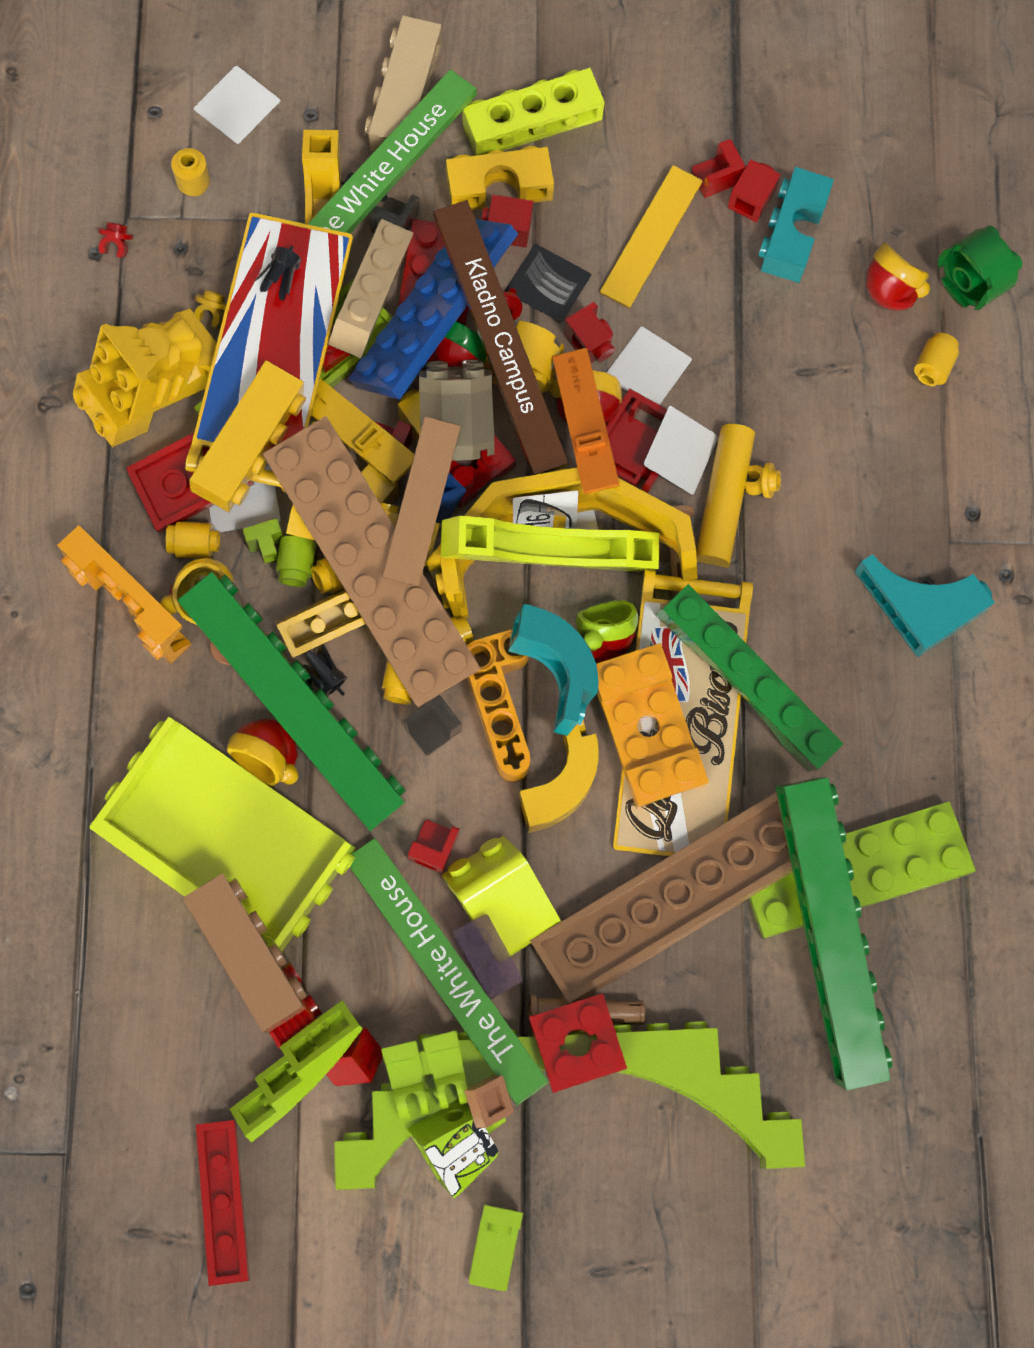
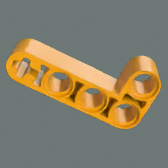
M511 629L474 640L467 645L472 655L481 653L490 660L487 665L480 667L481 670L469 676L467 681L497 772L505 781L518 782L528 774L530 753L503 674L524 667L529 657L524 655L510 656L504 650L510 643ZM487 687H494L499 690L501 696L495 701H487L481 696V692ZM498 721H506L511 725L512 731L507 735L501 736L492 730V726ZM512 745L514 759L521 760L519 768L514 770L511 764H507L508 751L506 747Z

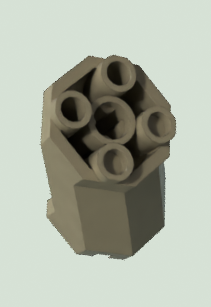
M481 360L463 361L461 367H448V362L446 361L427 362L426 370L419 372L420 428L422 429L425 416L461 426L452 461L479 459L480 451L486 449L487 456L494 455L491 369L484 368V362Z

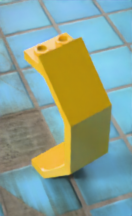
M578 467L492 482L464 515L493 518L513 523V498L578 491L577 513L596 510L638 531L659 533V542L673 548L677 552L683 581L698 579L696 546L690 516L618 478L620 484L618 487L585 495ZM440 544L426 560L432 580L439 595H442L444 608H451L453 616L457 619L461 617L469 618L464 576L476 560L441 558Z

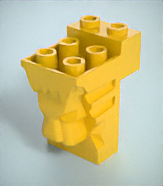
M190 308L175 313L167 322H160L158 324L150 322L149 324H143L141 329L132 326H113L107 323L101 325L90 369L77 374L73 390L74 401L91 418L96 432L101 437H105L113 448L148 432L155 411L206 388L217 343Z

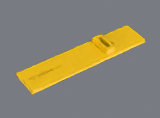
M674 165L672 166L600 290L601 295L628 309L631 308L703 180Z
M320 378L311 417L318 421L327 416L341 441L390 482L395 484L412 467L415 454Z

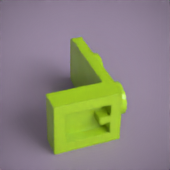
M486 1204L483 1205L469 1276V1283L471 1285L503 1292L507 1290L518 1230L521 1227L523 1217L522 1212Z

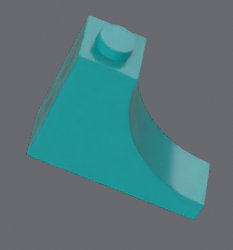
M873 554L861 561L854 572L917 658L986 613L995 603L988 585L982 580H978L974 574L949 584H920L896 575L879 562Z

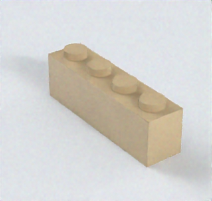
M402 15L399 28H393L390 39V48L393 49L391 57H385L382 65L381 76L384 78L382 87L377 86L374 92L373 106L376 109L373 116L368 115L365 124L364 136L369 137L370 151H375L428 94L442 46V24Z
M380 220L336 319L328 345L359 358L362 357L404 260L413 232L386 220Z

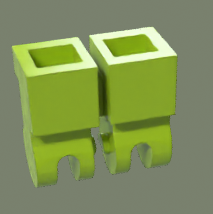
M456 1031L422 1039L424 1051L421 1052L418 1050L416 1040L381 1049L400 1120L410 1118L407 1096L410 1093L417 1095L422 1115L430 1113L427 1103L430 1094L428 1089L424 1090L421 1077L433 1073L436 1087L432 1088L436 1099H439L441 1110L449 1108L445 1094V1087L448 1084L456 1086L460 1105L468 1103L464 1091L468 1087Z

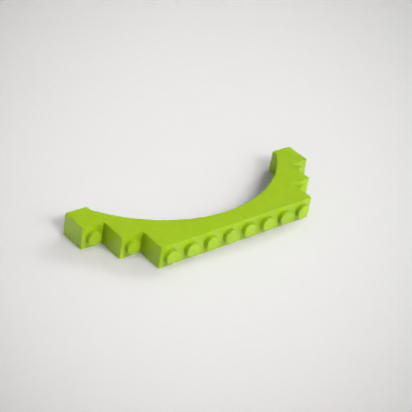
M706 1021L684 1023V1030H669V1023L647 1024V1031L631 1032V1025L614 1026L628 1068L617 1073L632 1075L660 1084L688 1097L710 1111L736 1132L760 1158L761 1169L805 1167L802 1120L791 1119L790 1112L767 1113V1120L763 1121L759 1073L749 1074L748 1066L726 1067V1075H721L717 1028H707ZM512 1030L517 1036V1030ZM533 1031L532 1037H517L539 1069L545 1071ZM581 1031L570 1032L571 1035L566 1036L565 1044L559 1048L560 1051L567 1050L571 1055L583 1056L589 1051L590 1042L597 1040L596 1034L588 1037ZM465 1032L457 1033L467 1087L470 1088L495 1075ZM440 1034L418 1035L417 1046L419 1052L424 1051L422 1039ZM433 1073L421 1076L424 1090L428 1089L430 1094L429 1101H427L430 1113L422 1115L417 1095L410 1093L407 1096L410 1118L400 1120L391 1083L381 1084V1091H372L374 1140H367L366 1132L343 1133V1141H334L335 1190L377 1188V1175L397 1149L410 1137L407 1129L441 1110L439 1099H436L432 1088L436 1087ZM454 1084L446 1085L445 1094L448 1105L459 1100L456 1086Z

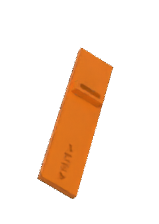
M583 348L552 356L584 495L620 486L588 349Z

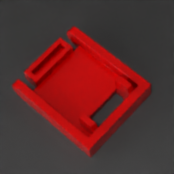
M629 388L619 404L617 412L607 423L606 429L618 478L635 487L641 478L646 480L642 491L649 494L660 475L644 466V461L658 431L634 417L639 409L663 421L667 409Z

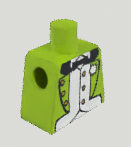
M459 1100L448 1105L449 1108L439 1110L407 1129L437 1181L454 1199L497 1158L499 1151L489 1134L506 1122V1119L503 1118L487 1128H476L470 1107L467 1104L460 1105Z

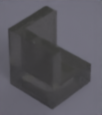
M411 195L407 204L388 197L382 208L375 206L369 216L371 233L375 234L381 219L410 231L412 220L416 219L419 214V197Z
M440 695L404 720L406 731L426 756L432 754L462 732V723Z

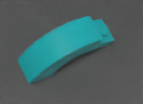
M523 604L513 620L508 651L534 658L543 663L552 672L559 689L553 732L568 736L577 724L581 725L585 716L586 706L598 693V672L594 657L582 636L564 619L547 610Z

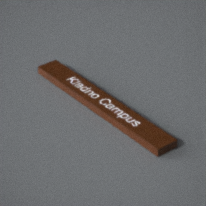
M468 200L434 210V219L531 474L548 473L566 467L568 465L567 458Z

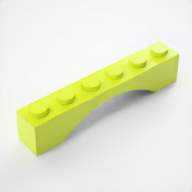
M456 516L442 520L441 558L643 572L645 569H659V533L633 530L551 528L516 524L493 518Z

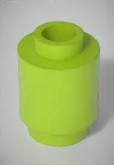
M290 534L280 538L276 565L279 583L291 587H304L307 585V580L312 577L311 567H313L316 542Z

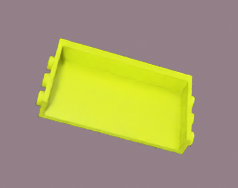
M168 717L165 722L160 721L149 735L151 742L143 752H137L128 763V774L121 783L116 782L105 796L107 803L89 828L184 897L222 873L228 877L229 881L236 878L248 897L242 902L249 914L256 910L267 928V931L262 933L269 947L276 943L280 951L283 952L293 936L299 938L311 922V919L307 916L317 904L321 907L333 891L330 883L337 873L344 875L355 860L352 852L356 847L176 720Z

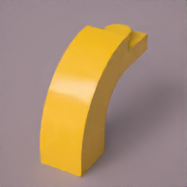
M303 130L302 163L305 184V224H308L341 188L338 130Z
M584 720L581 725L577 724L568 736L562 735L567 753V763L560 775L545 785L522 790L519 793V801L528 833L560 823L576 811L589 793L597 771L599 748L596 734L581 736L582 733L586 732Z

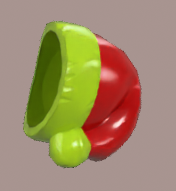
M626 600L608 601L588 607L577 613L575 619L576 631L587 643L596 664L625 655L636 635L638 625V612L631 602Z

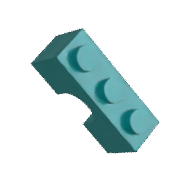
M798 167L794 168L791 179L784 178L778 198L784 199L781 209L774 207L768 227L774 229L772 237H764L758 257L765 258L761 268L762 272L800 283L815 238L800 233L795 228L794 223L809 221L819 225L834 182L833 178Z

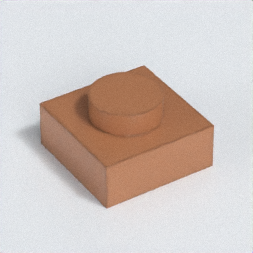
M492 1075L464 1090L476 1128H487L514 1113L503 1075Z

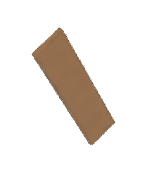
M425 416L382 578L419 587L461 426Z

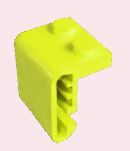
M504 836L486 841L480 847V851L469 858L455 861L450 865L448 871L441 875L447 887L458 898L477 932L482 935L487 949L498 964L531 944L530 940L561 922L527 860Z

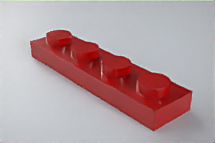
M236 1120L197 1124L196 1137L208 1285L215 1286L249 1281Z

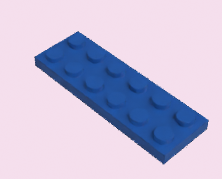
M475 219L494 268L518 233L511 224ZM445 246L436 254L435 260L425 274L417 280L414 289L406 300L398 306L396 314L385 329L377 335L375 343L367 354L357 363L356 369L348 378L355 388L400 399L466 308V300Z

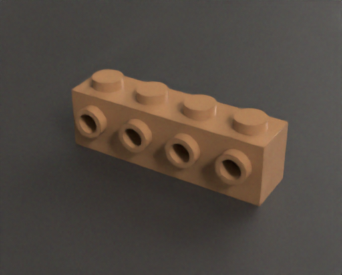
M222 873L182 899L261 1031L267 1034L305 1010L306 1006L302 1000L307 997V994L296 976L289 980L282 966L287 964V961L276 943L269 947L262 933L267 931V928L256 910L249 914L242 902L248 897L238 880L234 878L229 881L228 877Z

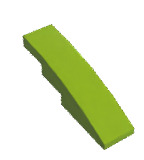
M343 1000L281 1045L279 1048L284 1056L254 1078L259 1087L229 1109L242 1132L251 1143L284 1117L320 1082L361 1032L362 1027Z

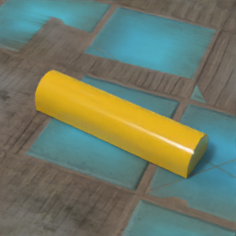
M725 424L720 429L696 547L697 562L725 568L730 566L745 491L744 485L747 480L755 439V431L747 426Z

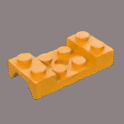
M78 525L57 544L64 555L60 561L78 584L83 587L88 583L95 591L103 585L117 601L123 597L122 601L129 608L128 611L135 618L134 621L140 630L137 637L144 643L142 644L144 648L156 660L163 656L172 664L192 645L180 632L183 626L82 527Z
M661 643L597 663L599 683L597 695L636 809L709 784L700 754L693 744L672 683L673 677ZM644 717L653 718L658 724L657 734L652 737L643 736L638 731V721Z

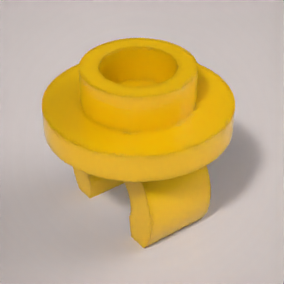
M205 290L204 295L196 294L195 301L202 304L194 312L199 321H203L204 313L209 310L213 314L211 326L219 327L223 321L222 310H225L227 302H224L225 295L210 290Z
M766 463L764 468L758 465L749 466L748 474L750 479L758 480L755 482H745L744 486L747 494L759 495L763 493L765 498H772L774 492L780 490V471L775 470L773 463Z

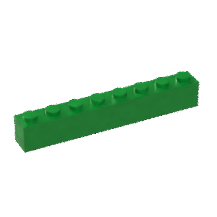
M214 572L209 573L177 601L368 830H373L406 802V799L402 796L406 789L393 774L388 778L378 767L383 763L369 745L363 749L354 737L359 733L348 719L343 717L339 720L330 710L335 704L321 688L316 692L306 681L311 675L298 660H295L293 663L289 661L283 653L287 647L276 633L272 631L270 634H267L258 624L263 618L250 603L243 606L235 594L239 592V589L226 574L219 577Z
M817 777L775 786L836 1085L845 1090H851L890 1081L889 1069L893 1066L892 1057L888 1047L883 1045L881 1031L885 1030V1023L881 1010L875 1006L873 994L877 992V984L871 970L868 971L865 956L869 955V945L865 934L860 933L858 918H861L862 911L857 896L852 894L850 881L854 879V872L850 860L845 858L842 844L846 843V832L843 823L838 821L835 806L839 802L836 787L833 783L830 784L829 777Z

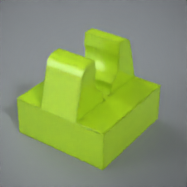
M278 518L243 528L250 553L261 550L265 564L277 561L278 555L275 545L280 544V538L283 537Z

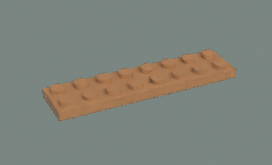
M327 416L262 453L417 708L481 670L423 573L419 587L382 578L395 527Z
M775 792L530 940L533 948L568 1004L583 1000L792 872L777 793Z

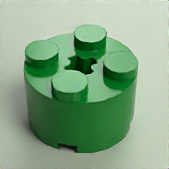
M989 225L985 228L974 230L942 251L938 258V269L943 266L946 276L941 278L942 283L948 294L959 305L965 308L972 305L975 307L974 310H980L1015 286L1018 279V271L1022 269V260L1016 252L1011 251L1006 242L1000 237L998 230Z

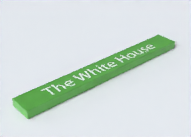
M450 69L308 225L350 234L476 97L477 88Z
M376 838L352 853L355 856V860L350 869L495 1075H503L508 1094L516 1106L549 1083L547 1078Z

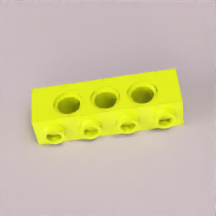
M591 68L581 71L572 70L562 77L549 81L540 80L532 86L517 91L507 90L500 96L488 100H475L462 111V125L474 156L485 155L491 151H505L600 121L603 118L605 102ZM559 99H566V100H568V101H570V102L562 103V102H559L558 100H559ZM527 109H535V110H537L538 112L530 113V112H527L526 110H527ZM496 119H504V120H506V122L498 123V122H495L494 120H496Z

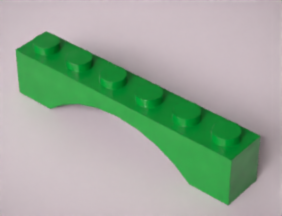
M689 584L656 614L680 641L708 662L745 698L773 731L782 746L808 772L818 770L844 744Z

